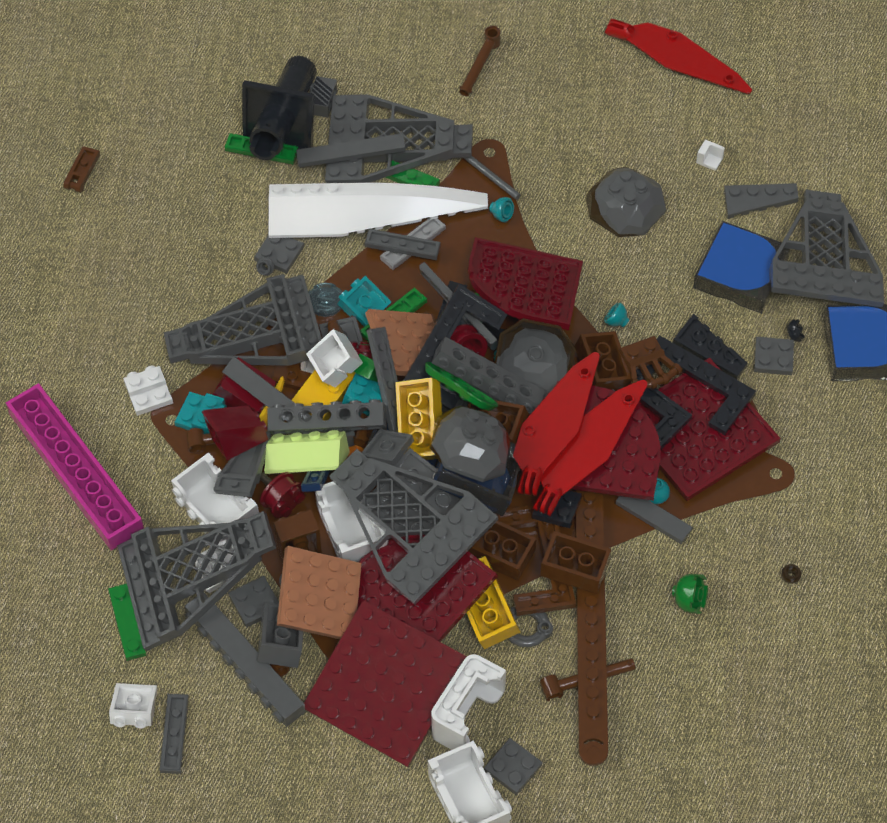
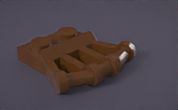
M655 336L620 348L619 352L630 370L631 384L638 381L636 369H640L647 381V388L651 390L657 388L658 385L669 384V381L675 375H679L683 371L679 364L672 362L665 356L664 350L660 347ZM659 361L670 369L667 373L663 372L658 363ZM651 364L658 377L654 379L646 366Z

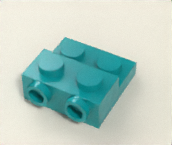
M364 276L361 280L357 278L350 285L352 289L349 292L345 290L338 297L340 301L337 304L350 317L352 315L355 316L365 327L369 324L365 315L367 310H384L391 301Z
M356 373L344 395L342 404H350V401L354 400L361 401V403H369V400L373 399L381 400L382 402L378 382L369 380ZM368 410L363 412L367 416L370 415V411Z
M189 392L174 422L175 426L186 430L200 428L204 430V434H208L209 430L202 411L227 408L224 398L208 393L203 396Z

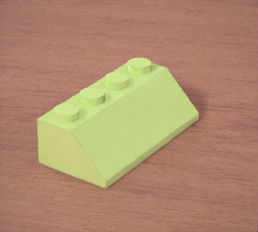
M331 430L326 433L314 431L309 434L296 432L291 435H283L281 433L273 435L266 444L265 474L336 470L350 453L346 432Z

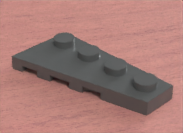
M797 183L724 186L727 219L734 218V215L742 214V216L747 215L755 210L763 211L771 206L780 207L797 203L799 199Z

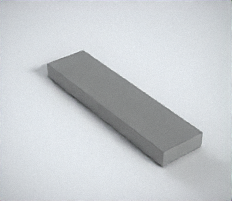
M429 218L406 236L432 240L446 229V225L439 219L430 220ZM386 251L380 256V260L394 270L411 255Z

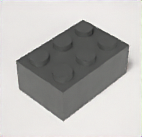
M265 602L261 617L257 662L298 668L302 653L303 631L277 626L279 604Z

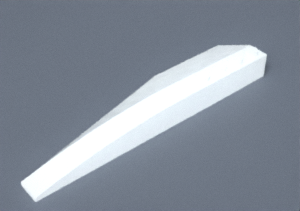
M400 183L269 184V238L343 237L357 231V234L364 233L365 229L375 228V230L383 229L386 225L395 227L421 222L423 218L430 217V220L437 219L438 215L448 214V216L456 215L459 211L468 213L488 209V194L455 188Z

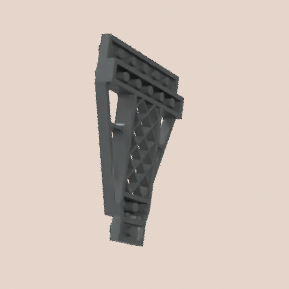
M368 94L333 95L328 145L372 138L370 136L374 133H378L380 135L378 137L395 132L396 134L403 133L405 149L409 146L414 149L327 163L325 182L370 183L432 161L472 157L473 124L455 125L454 120ZM374 104L391 109V118L368 119L369 105ZM398 111L417 118L395 119V113ZM430 131L433 135L426 138L424 134ZM413 132L415 135L409 139L406 135ZM419 138L424 141L420 145L414 143ZM428 145V146H430L432 149H424V148ZM392 160L396 162H404L391 167ZM365 162H388L386 169L364 176Z
M806 189L804 192V205L772 260L769 269L771 292L883 307V274L844 202H841V194ZM801 219V242L789 240ZM811 224H816L818 228L815 229ZM832 225L836 230L832 231L829 226ZM848 228L860 250L849 247ZM824 231L827 236L824 237L820 232ZM814 236V237H816L819 241H818V242H815L813 239H811V237ZM833 239L837 244L834 245L829 240ZM824 244L828 249L824 250L821 245ZM784 248L802 251V263L781 261L778 258ZM816 250L819 255L816 256L811 251ZM833 252L838 257L833 258L830 253ZM849 257L866 259L873 273L851 270ZM825 258L828 261V263L825 264L820 259Z
M281 274L266 278L267 283L209 317L191 322L182 328L164 332L170 363L189 359L191 364L228 365L233 357H239L250 365L290 366L308 361L309 358L306 353L320 342L322 338L304 275L285 279V275ZM266 293H270L272 301L246 308L247 304ZM257 321L262 322L260 326L255 325ZM268 325L273 326L271 330L266 329ZM239 326L244 327L242 331H238L236 329ZM250 330L255 331L253 335H249L247 333ZM221 331L226 332L223 336L218 335ZM231 335L237 336L234 340L229 339ZM213 340H217V341H218V342L216 343V345H213V344H210V343H211ZM278 343H283L286 351V356L258 355V349ZM248 351L255 352V356H233Z
M358 449L329 476L345 492L387 583L401 595L403 594L414 605L498 520V516L469 491L372 458L368 459ZM395 474L431 485L432 487L424 495L420 496ZM391 483V491L380 492V484ZM394 483L403 491H394ZM377 485V492H370ZM438 488L463 496L446 515H441L426 502ZM405 495V504H394V496ZM391 496V505H380V497ZM408 496L416 503H408ZM377 497V505L366 506V498ZM408 508H419V516L408 517ZM422 508L431 516H422ZM391 509V518H380V510ZM394 509H405V517L394 518ZM358 510L385 532L375 544H373ZM377 510V516L371 511ZM434 520V527L432 529H423V521ZM420 521V529L409 530L408 522ZM394 522H405L406 530L395 531ZM385 523H391V528H389ZM420 534L419 543H409V535ZM399 535H406V542ZM389 538H392L408 554L390 572H387L377 550Z
M264 511L247 519L234 520L230 523L152 529L146 527L131 534L132 539L117 545L143 649L148 651L183 635L262 560L261 555L276 549L269 520ZM209 532L188 541L187 533ZM180 534L183 545L161 554L157 537L159 535ZM227 537L228 539L224 547L219 546L220 540ZM231 545H233L234 551L229 550ZM210 546L206 555L200 554L204 547ZM216 548L222 550L217 560L211 558ZM227 553L233 555L229 564L223 563ZM192 554L188 564L182 562L186 555ZM201 557L203 561L200 567L197 568L194 564L197 558ZM209 561L215 563L210 573L205 571ZM175 562L170 572L165 570L169 563ZM180 565L186 567L182 576L176 575ZM192 569L197 571L193 581L187 579ZM174 577L180 579L175 589L170 587ZM228 579L206 601L204 600L203 591ZM197 594L200 607L180 625L175 604L191 595Z

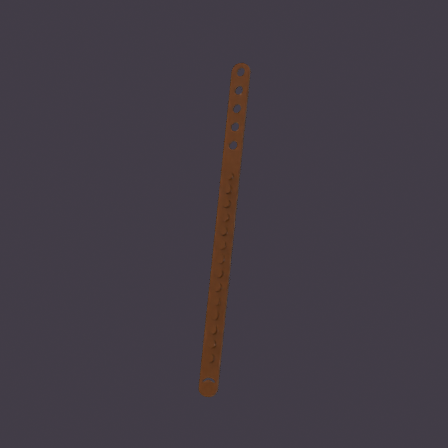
M576 352L574 354V365L579 362ZM575 490V492L582 493V499L576 512V538L604 546L603 494ZM605 576L598 594L577 588L579 757L585 764L591 766L601 765L608 757Z

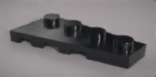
M695 314L690 317L673 339L674 344L705 361L711 358L721 371L735 379H738L747 367L748 363L731 347L728 348L719 336L716 337L706 324H702Z

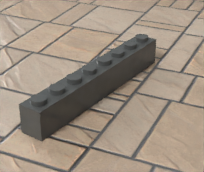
M203 592L204 600L206 601L209 597ZM197 597L184 606L186 619L200 607ZM215 604L194 623L198 627V633L203 638L207 637L210 641L211 648L215 652L219 651L222 654L225 664L227 666L231 665L235 669L236 676L240 680L244 679L250 692L260 697L259 700L266 709L270 708L274 719L278 723L282 722L287 727L306 713L305 704L269 664L257 662L258 652Z

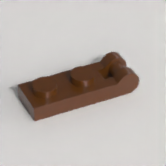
M85 146L82 147L64 181L63 188L68 190L75 189V192L79 193L83 192L84 185L100 156L99 150Z

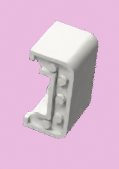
M209 453L171 480L173 485L172 492L176 496L175 501L181 508L184 506L188 510L186 511L188 516L193 521L196 519L200 523L199 525L230 523L234 520L247 519L259 513L258 506L252 498L222 495L214 492V486L222 470L213 465L215 459Z
M334 482L324 484L321 491H315L316 504L338 558L359 562L372 549L345 492ZM358 510L373 544H375L385 532ZM388 540L381 547L386 546Z
M472 654L467 656L431 711L433 739L451 750L469 743L470 739L467 735L469 728L464 724L466 714L477 698L490 704L500 700L505 692L506 670L479 655Z
M474 740L428 760V776L451 823H510L512 819L510 812H512L511 805L508 800H503L498 790H494L490 773H485L483 769L484 762L482 758H484V753L480 746H476Z

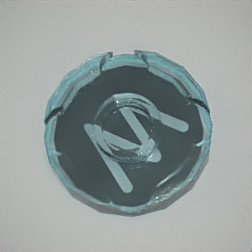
M324 282L315 285L309 291L314 313L323 317L338 313L341 310V307L337 304L340 301L338 297L343 293L342 290L332 283Z

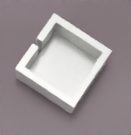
M334 329L306 353L321 380L333 387H337L348 377L347 372L351 374L363 363L347 336Z

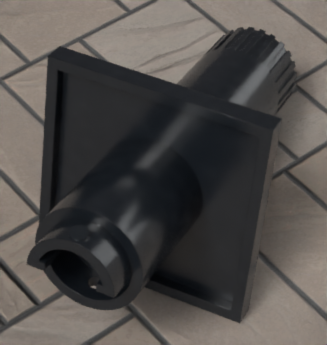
M298 55L289 58L276 86L244 80L242 84L243 136L250 137V151L258 159H273L281 152L284 144L297 146L298 149L313 147L314 94L308 93L316 76L317 69L314 63L307 59V57Z

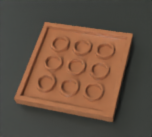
M368 309L365 315L370 329L386 327L396 375L406 376L435 326L432 315Z
M285 547L277 626L341 639L357 611L362 563L296 547Z

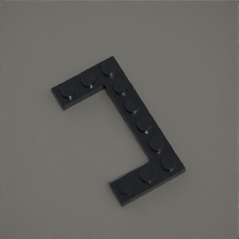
M459 284L403 381L433 378L425 371V363L432 362L435 351L444 337L451 338L465 312L496 331L501 327L507 314ZM440 382L441 405L451 410L460 399V394L447 389L444 386L445 384Z
M659 335L657 341L664 350L665 356L672 362L679 364L683 370L682 372L727 397L708 425L719 433L726 435L756 395V390ZM650 364L646 367L653 377L656 372ZM636 369L638 381L645 380L640 369Z
M646 388L639 401L662 418L655 426L659 436L660 450L692 419V414L656 388L652 390Z

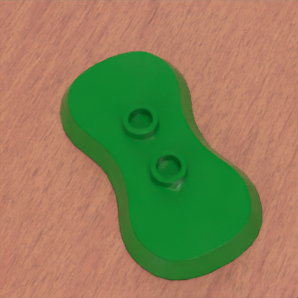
M432 362L425 363V371L430 376L445 384L444 386L447 389L459 393L462 399L489 411L499 406L494 399L469 385L464 380L432 364Z

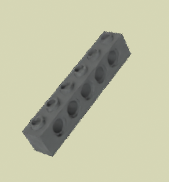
M444 337L435 351L432 364L503 402L524 405L529 415L543 400L545 393L543 389L447 337Z
M377 399L369 400V403H361V401L354 400L350 401V404L334 401L331 402V405L315 402L311 403V406L295 403L292 404V407L276 404L273 405V408H267L268 432L272 435L278 433L293 434L296 432L311 433L314 431L329 432L331 430L387 429L386 405ZM349 411L351 413L350 417L343 420V413ZM364 411H370V415L367 418H361V414ZM330 412L331 418L324 421L323 415ZM307 413H311V420L305 422L304 416ZM292 414V420L286 423L285 417Z

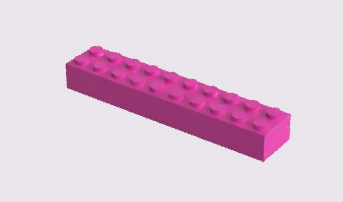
M39 383L6 402L11 418L111 551L118 547L117 545L131 539V534L144 529L141 517Z

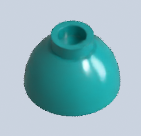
M502 197L491 203L490 212L493 213L497 220L507 222L512 217L514 204L511 198Z
M621 302L616 303L604 318V323L614 327H624L629 322L627 310Z
M660 478L657 479L654 501H651L654 504H661L670 496L668 484Z

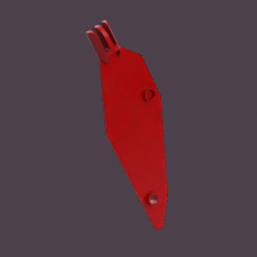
M613 18L610 19L606 27V35L629 41L665 68L746 94L752 92V88L737 72L680 32L648 22L631 25Z
M593 352L574 365L522 423L513 453L515 461L523 472L517 491L519 494H523L525 489L526 495L533 493V496H537L542 475L579 433L599 362V353Z
M646 380L637 381L617 390L583 416L579 433L542 475L541 483L543 490L533 507L534 510L538 511L540 508L541 513L545 514L547 512V515L551 516L561 496L608 461L647 388Z

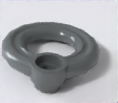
M513 606L511 611L516 620L520 616H516L515 607ZM545 612L528 614L538 622L537 631L529 636L516 634L508 638V640L519 647H533L551 637L553 626ZM547 626L548 629L544 630L542 627Z

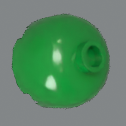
M686 574L673 586L672 596L675 597L676 604L684 612L701 614V611H699L700 607H705L708 586L704 585L703 580H707L704 574Z

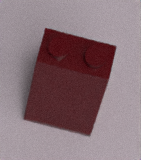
M237 358L246 366H248L251 370H253L255 373H257L259 376L265 379L272 386H275L276 381L269 378L268 376H266L265 374H263L262 372H260L259 370H257L241 358ZM224 374L212 395L224 398L227 407L249 405L252 411L256 410L259 414H261L265 407V404L226 374Z
M249 405L202 411L211 438L226 460L268 440L266 434L268 428L265 422L261 421L257 411H252Z

